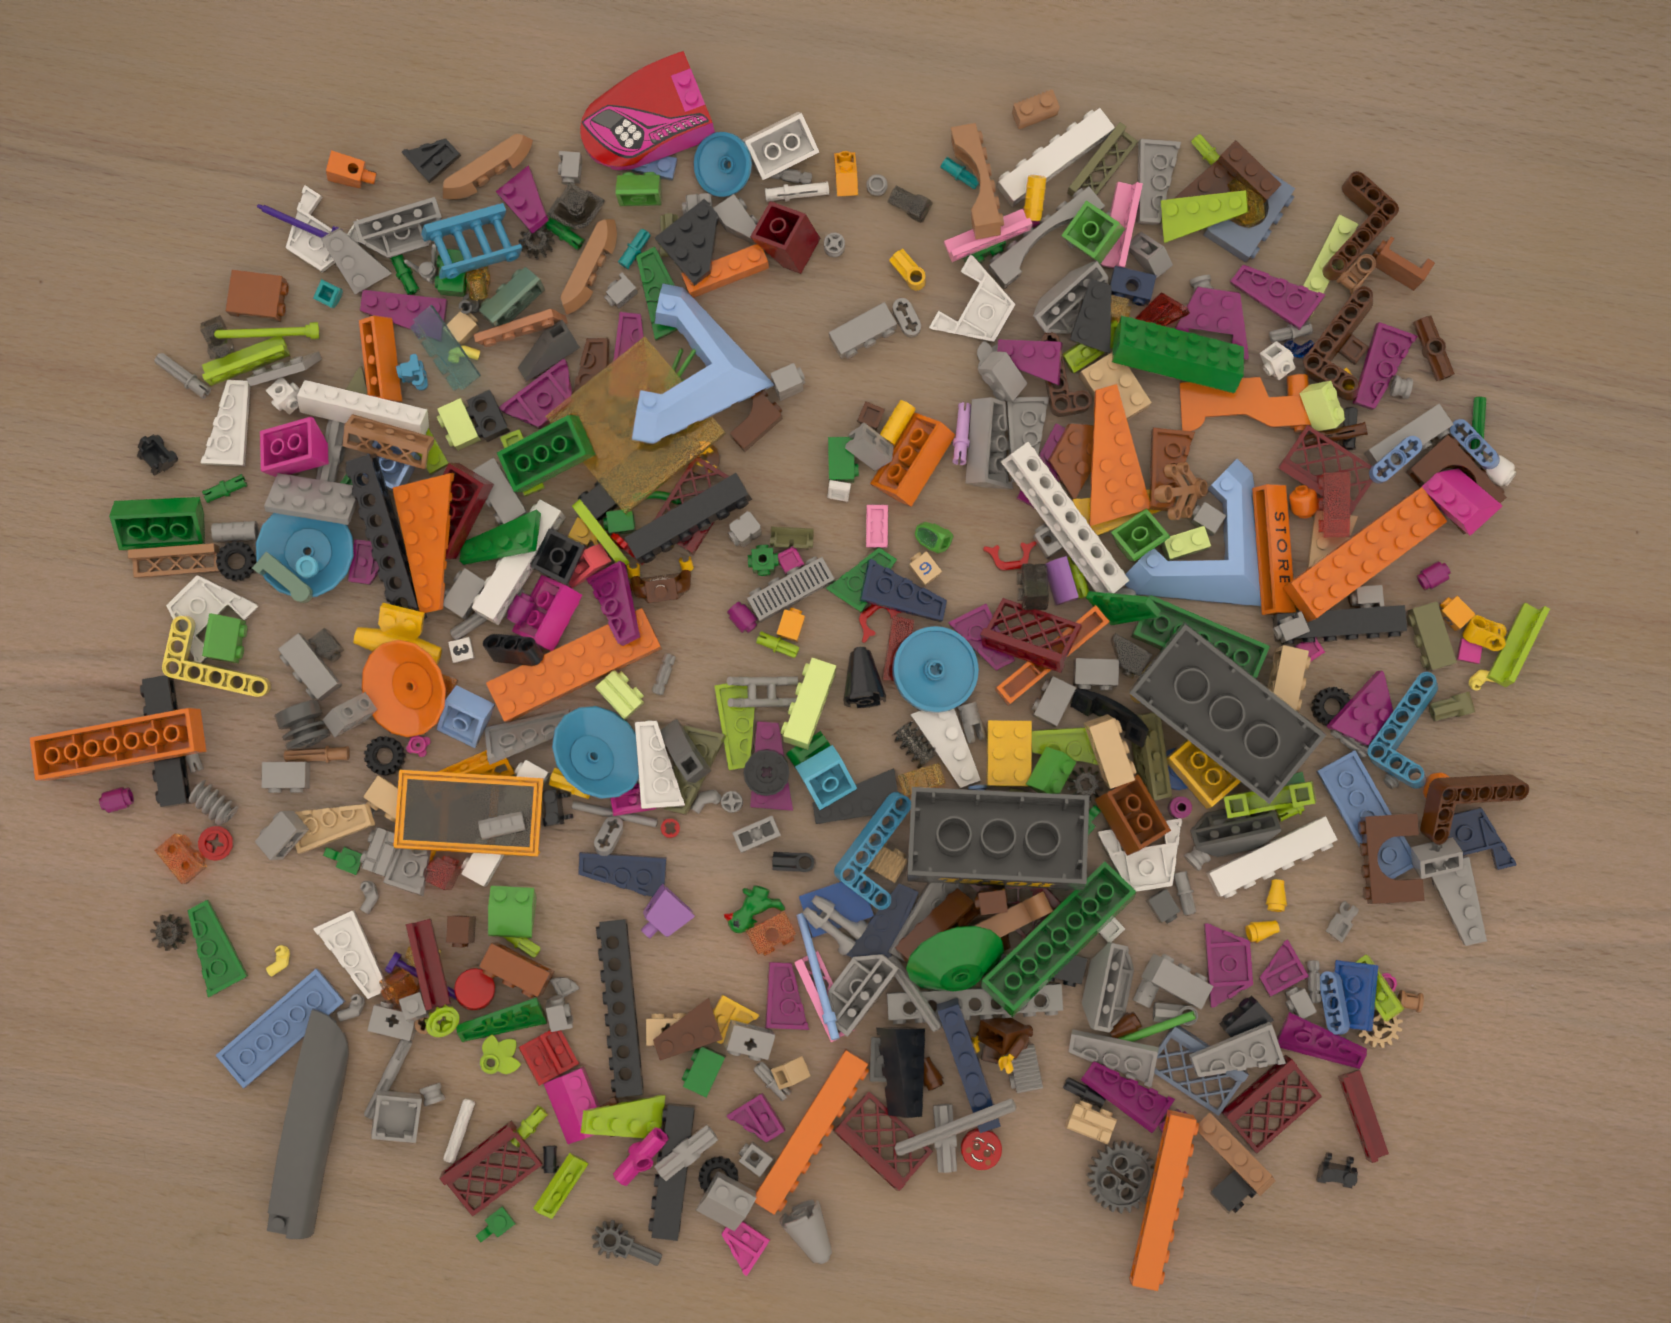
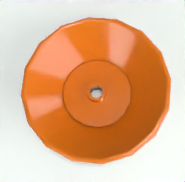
M403 640L382 643L369 655L362 673V692H366L377 708V711L372 715L376 722L390 733L404 737L425 734L436 725L445 708L446 687L441 670L432 656L417 644Z

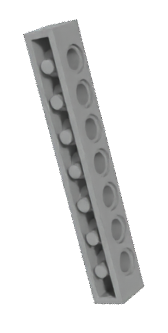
M1046 984L1036 994H1043L1045 996L1044 1005L1036 1006L1034 996L1017 1013H1023V1017L1036 1016V1012H1045L1047 1016L1058 1015V1011H1063L1062 984ZM969 988L954 992L920 991L927 1002L934 1000L937 1004L958 998L965 1020H971V1016L980 1015V1019H992L993 1014H1001L1002 1018H1012L1002 1007L997 1009L991 1007L992 997L983 988ZM906 992L887 993L888 1020H893V1024H904L906 1019H915V1023L926 1022L917 1008L910 1014L903 1010L904 1004L911 1001ZM972 998H978L981 1002L980 1007L976 1010L969 1008V1001ZM936 1009L934 1012H935V1014L937 1015V1017L940 1019L939 1014H938V1011H937V1009Z

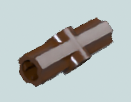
M1426 316L1414 321L1413 325L1422 345V354L1428 360L1436 382L1453 376L1455 373L1445 351L1446 343L1440 338L1432 316ZM1430 344L1438 348V353L1430 350Z

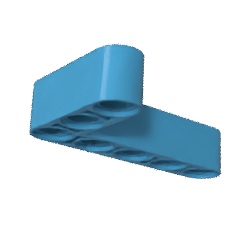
M1423 672L1416 678L1368 747L1369 758L1375 766L1414 789H1419L1425 785L1426 775L1420 765L1396 750L1438 691L1436 677L1430 672ZM1426 681L1433 682L1432 686L1428 688L1422 685ZM1414 698L1421 700L1417 705H1411L1410 701ZM1401 716L1409 717L1404 723L1398 722V718ZM1389 733L1396 734L1393 740L1385 739ZM1376 751H1384L1381 757H1373ZM1394 762H1402V766L1398 769L1391 767ZM1413 773L1421 774L1418 780H1411L1410 776Z
M893 792L888 795L834 868V874L838 880L879 910H884L890 906L891 895L863 874V872L911 809V800L899 792ZM902 798V805L896 808V801ZM889 816V822L883 825V819ZM876 833L875 841L870 843V836ZM863 851L862 858L856 860L857 853ZM846 869H850V874L843 878V872ZM866 881L865 888L859 890V885ZM882 893V899L879 902H875L876 896Z

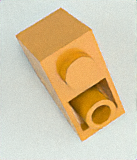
M842 151L834 153L837 196L858 195L855 152Z

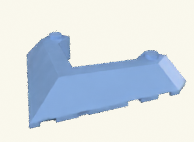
M662 284L655 324L676 327L687 339L692 350H696L695 354L702 359L706 367L663 394L640 390L632 440L654 444L669 434L673 435L696 421L700 422L731 407L736 402L739 403L765 388L768 389L774 386V383L683 287Z
M1236 459L1208 488V491L1223 504V512L1226 515L1223 525L1225 542L1224 560L1167 561L1154 548L1143 555L1125 574L1129 579L1125 586L1133 589L1136 595L1261 606L1252 488H1254L1253 473Z

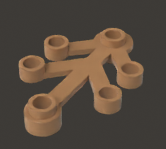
M1181 462L1177 465L1167 464L1164 469L1166 477H1173L1179 487L1172 488L1170 485H1160L1155 489L1154 497L1157 501L1165 503L1171 502L1173 497L1179 496L1175 507L1168 509V518L1170 520H1179L1180 517L1191 518L1197 499H1201L1208 493V483L1204 479L1196 478L1187 462ZM1181 475H1185L1190 485H1187ZM1191 494L1187 505H1185L1188 495Z

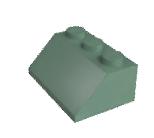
M524 267L522 270H517L507 284H502L491 299L487 298L481 304L480 313L493 327L513 321L545 291L541 280L528 268Z

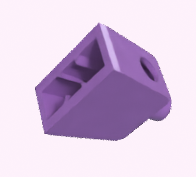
M662 884L643 911L644 917L649 922L641 931L648 938H651L658 930L668 937L693 919L695 915L682 900Z

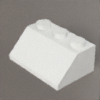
M796 112L742 139L748 147L751 161L762 180L819 153L806 121L800 112Z

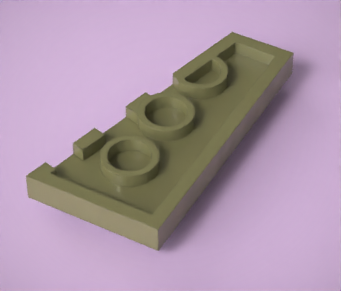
M684 725V730L708 766L711 767L727 735ZM675 764L673 772L685 806L664 807V809L687 815L706 776L696 783L688 782Z

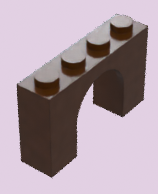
M764 389L751 397L753 401L751 413L730 432V437L744 452L783 419L782 409L776 402L771 403L766 398L769 395Z
M1449 435L1440 440L1406 471L1410 478L1421 488L1439 471L1447 468H1459L1499 503L1507 498L1502 487L1495 485L1488 478L1487 472L1474 463L1475 459L1467 452L1465 453L1460 448V443ZM1452 521V523H1453L1463 534H1466L1465 531H1463L1457 524H1455V523Z
M1418 814L1360 817L1361 821L1358 822V832L1362 834L1360 854L1364 856V865L1361 867L1362 877L1366 880V887H1363V896L1367 900V904L1425 901L1423 879L1394 880L1387 877L1381 871L1378 864V851L1386 840L1398 836L1419 835Z

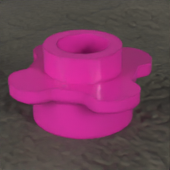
M419 735L410 737L406 751L408 753H416L419 757H424L427 754L426 749L431 740L429 737H421Z

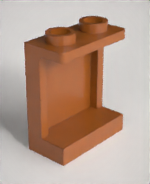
M1391 236L1387 241L1383 240L1372 254L1376 260V268L1414 291L1426 279L1435 262L1428 258L1418 267L1389 249L1395 238Z
M232 270L225 311L230 316L235 317L248 315L271 318L281 322V318L286 312L284 298L288 295L289 284L283 276Z

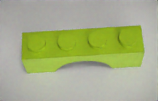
M1313 781L1285 785L1270 804L1253 791L1224 796L1227 817L1233 818L1263 811L1315 804L1316 797Z

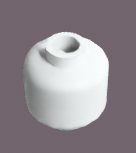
M1499 455L1500 462L1498 466L1494 469H1485L1488 478L1495 485L1508 486L1517 473L1514 471L1515 465ZM1489 457L1487 461L1492 462L1493 459Z

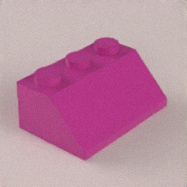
M313 417L260 431L261 472L276 477L277 473L290 475L329 464L328 443Z
M1459 468L1438 472L1422 486L1437 508L1469 536L1502 507L1497 500Z
M541 575L530 595L533 597L532 602L535 605L526 622L523 621L521 626L515 624L512 632L520 636L534 638L539 646L553 651L558 645L562 633L568 626L573 612L579 605L582 594L560 582Z
M583 1066L543 1083L567 1144L593 1136L594 1134L581 1133L583 1110L600 1107L585 1067Z

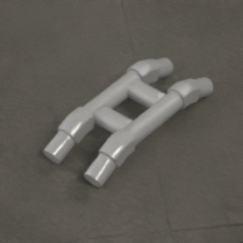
M798 676L727 678L728 685L747 686L748 698H730L728 700L729 707H790L791 703H795L797 699L776 698V686L798 685ZM756 686H767V698H756Z

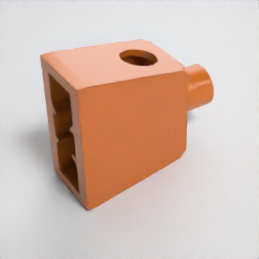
M331 150L326 168L328 181L355 188H361L362 182L375 184L377 172L367 170L365 161Z

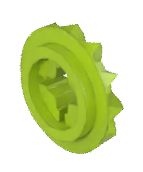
M444 1005L442 1008L436 1007V1011L433 1013L429 1012V1018L425 1019V1028L433 1037H444L453 1032L457 1027L459 1014L453 1006L448 1007ZM444 1016L445 1020H442L439 1024L437 1021H440Z

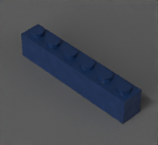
M958 998L937 1004V1011L972 1112L975 1113L995 1105ZM999 1118L978 1125L980 1133L1001 1127Z

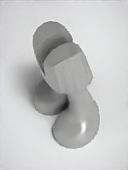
M816 895L811 902L819 910L821 909L822 913L818 915L816 911L811 910L809 907H806L802 913L815 929L820 927L830 934L839 944L838 952L845 956L855 945L856 941L838 930L828 921V918L846 929L857 940L862 936L868 924L864 920H860L857 923L848 920L834 909V903Z

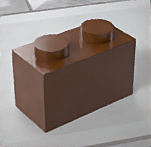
M447 916L446 943H452V947L464 948L468 947L469 943L475 942L476 916Z

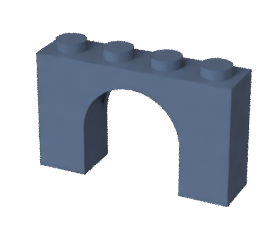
M1272 174L1282 185L1263 204L1265 210L1263 222L1254 227H1242L1231 220H1227L1208 227L1203 236L1245 263L1249 257L1254 259L1260 250L1257 245L1261 240L1266 241L1272 232L1269 230V227L1272 223H1278L1283 215L1280 212L1283 206L1288 208L1294 199V196L1291 194L1295 188ZM1240 182L1238 183V185L1246 189Z

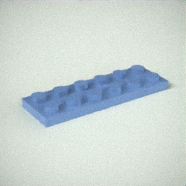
M1354 750L1316 772L1360 848V843H1362V834L1358 832V822L1361 821L1360 817L1392 814L1357 752ZM1404 836L1392 837L1386 840L1378 851L1379 867L1391 879L1414 868L1412 865L1411 847Z
M317 968L217 1053L216 1057L244 1089L304 1038L312 1009L330 1015L345 1000Z

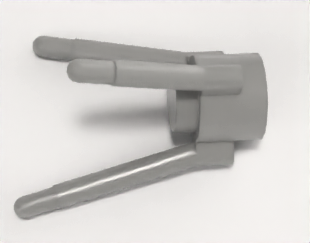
M432 244L431 262H423L420 266H416L411 261L404 260L405 264L418 272L430 284L434 283L437 275V269L435 268L437 266L435 244Z

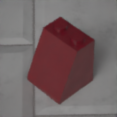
M772 201L769 202L750 236L756 244L782 267L800 274L821 239L805 213Z

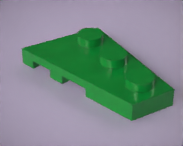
M880 547L834 583L826 587V590L861 613L867 605L866 602L859 600L868 560L871 558L877 564L889 569L897 561L896 558Z
M1089 591L1086 599L1093 606L1096 605L1109 620L1111 626L1157 618L1161 612L1154 601L1148 596Z

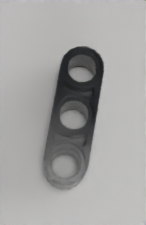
M491 634L483 641V647L494 662L535 666L544 658L542 650L534 638Z

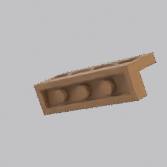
M354 414L345 423L344 447L368 454L376 453L377 456L426 469L428 454L434 445V437ZM350 434L357 435L361 442L349 441ZM369 441H378L382 447L379 449L374 448ZM396 446L402 453L399 455L395 454L390 447ZM417 452L422 454V461L414 459L410 453Z
M214 543L128 550V559L133 560L134 578L220 572L216 564L219 546ZM214 555V567H205L200 563L206 556ZM185 557H190L195 561L189 569H184L179 565ZM163 559H169L174 563L169 570L163 571L158 566ZM147 560L152 564L147 572L139 573V561Z

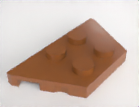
M1068 424L1047 460L1072 499H1076L1091 473L1094 425Z

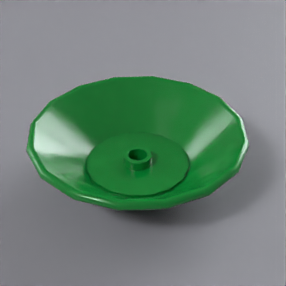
M978 926L955 927L937 933L922 942L910 955L906 966L909 979L921 988L935 991L954 992L969 989L982 980L999 963L1004 951L1002 940L992 930Z

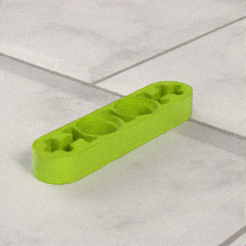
M579 499L571 505L616 563L622 561L627 566L630 562L583 502Z

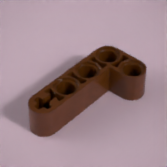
M1053 332L1045 333L1041 338V341L1060 342L1059 336ZM1062 354L1060 369L1062 388L1055 389L1052 387L1051 382L1045 380L1050 410L1057 417L1084 413L1092 403V397L1087 391L1069 392ZM1084 398L1087 405L1084 407L1079 406L1076 399ZM1057 401L1064 402L1066 409H1057L1055 403Z

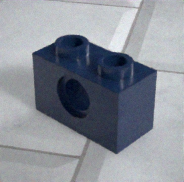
M1115 266L1110 280L1111 298L1116 301L1130 300L1137 306L1148 305L1152 297L1157 275ZM1126 284H1134L1136 291H1129L1126 288Z

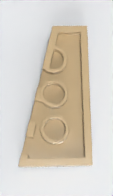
M369 804L295 812L309 829L295 845L297 853H305L374 826L375 822Z

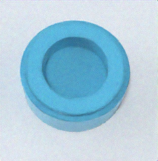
M303 556L297 561L296 571L300 576L312 578L318 573L319 565L314 558Z

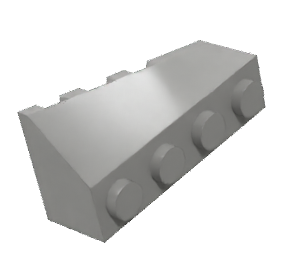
M992 397L972 399L966 484L985 488L1013 489L1012 482H1009L1008 471L1001 463L1007 457L1006 450L1009 449V441L1005 437V431L1008 429L1005 401Z

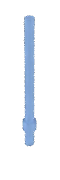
M800 913L796 917L823 1009L824 1024H827L831 1040H836L840 1038L835 1023L837 1021L836 1015L831 1009L807 920L803 913Z

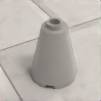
M811 1199L793 1206L792 1213L787 1215L785 1212L781 1216V1226L813 1263L823 1264L827 1262L832 1254V1249L819 1201L816 1200L815 1203Z

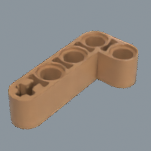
M1041 892L1009 908L1008 912L999 913L975 926L990 929L999 937H1002L1051 913L1053 910L1044 892Z

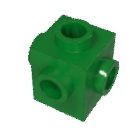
M757 545L756 549H751L752 555H748V568H753L754 574L769 576L771 572H775L774 566H778V553H774L773 548H769V545ZM766 556V562L761 563L759 557Z

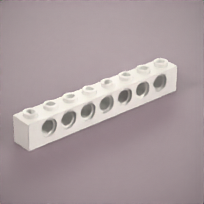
M1029 442L1016 449L1001 461L1096 592L1115 593L1129 581L1124 571L1113 559L1111 553L1102 544L1098 535L1094 533L1086 519L1075 507L1073 501L1067 496L1060 483L1057 482Z

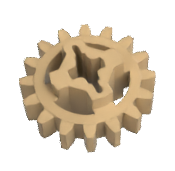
M1375 1007L1373 1022L1379 1021L1385 1024L1386 1027H1377L1373 1024V1030L1369 1034L1366 1030H1360L1356 1035L1357 1037L1364 1036L1362 1042L1367 1044L1370 1041L1371 1047L1375 1048L1378 1043L1380 1048H1384V1042L1392 1045V1038L1399 1039L1396 1032L1402 1031L1398 1024L1402 1023L1403 1020L1397 1019L1399 1015L1397 1014L1391 1019L1392 1023L1384 1021ZM1390 1031L1385 1037L1382 1038L1383 1033Z

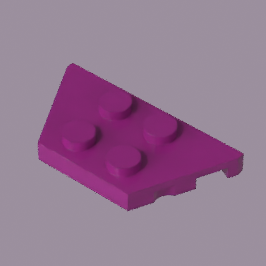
M563 358L502 404L499 409L511 417L542 429L574 405L566 360Z
M1376 671L1331 720L1327 728L1336 730L1345 737L1353 738L1358 743L1369 745L1393 713L1384 672Z
M1204 923L1208 984L1213 986L1209 994L1210 1007L1214 1008L1253 985L1251 948L1249 940L1209 923Z

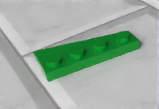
M536 997L476 1019L458 1024L456 1030L460 1040L465 1042L547 1024V1019Z

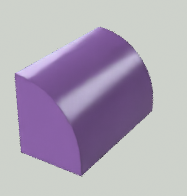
M1067 556L1044 564L1055 605L1077 600L1079 596Z

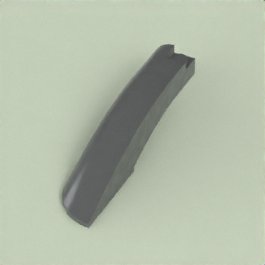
M316 1009L311 1010L295 1071L268 1207L267 1231L285 1234L287 1239H305L314 1234L323 1178L338 1109L342 1100L349 1057V1046L345 1033L341 1031L332 1017Z

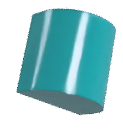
M321 279L313 299L331 308H335L342 297L343 290Z

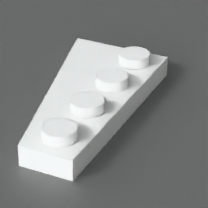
M227 380L219 404L220 408L217 417L214 419V427L211 436L208 438L207 448L204 456H202L201 464L245 466L250 400L248 381Z
M954 709L941 713L921 710L910 714L960 788L981 781Z

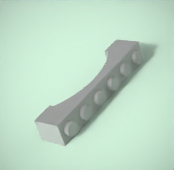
M1087 187L1085 190L1083 188L1079 189L1073 194V199L1070 202L1064 201L1056 208V213L1052 216L1046 215L1041 219L1040 225L1037 228L1031 227L1029 231L1023 234V239L1019 242L1013 241L1006 247L1008 251L1002 255L998 253L990 260L991 264L988 270L1004 289L1021 276L1020 266L1030 249L1049 232L1071 223L1086 200L1100 210H1104L1105 205L1090 187Z

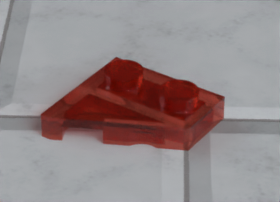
M1161 292L1135 319L1167 326L1189 315L1190 311L1188 307Z

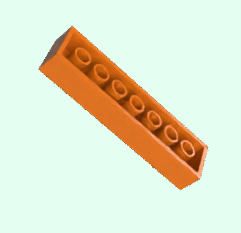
M1423 487L1410 493L1286 584L1283 589L1299 611H1302L1307 622H1310L1321 616L1445 524L1447 520Z
M641 608L635 611L640 638L624 646L617 643L607 624L545 654L543 660L535 666L522 665L486 682L504 722L508 723L609 675L613 670H620L661 650L662 647L644 610Z
M185 708L30 737L36 781H50L207 752L201 709Z

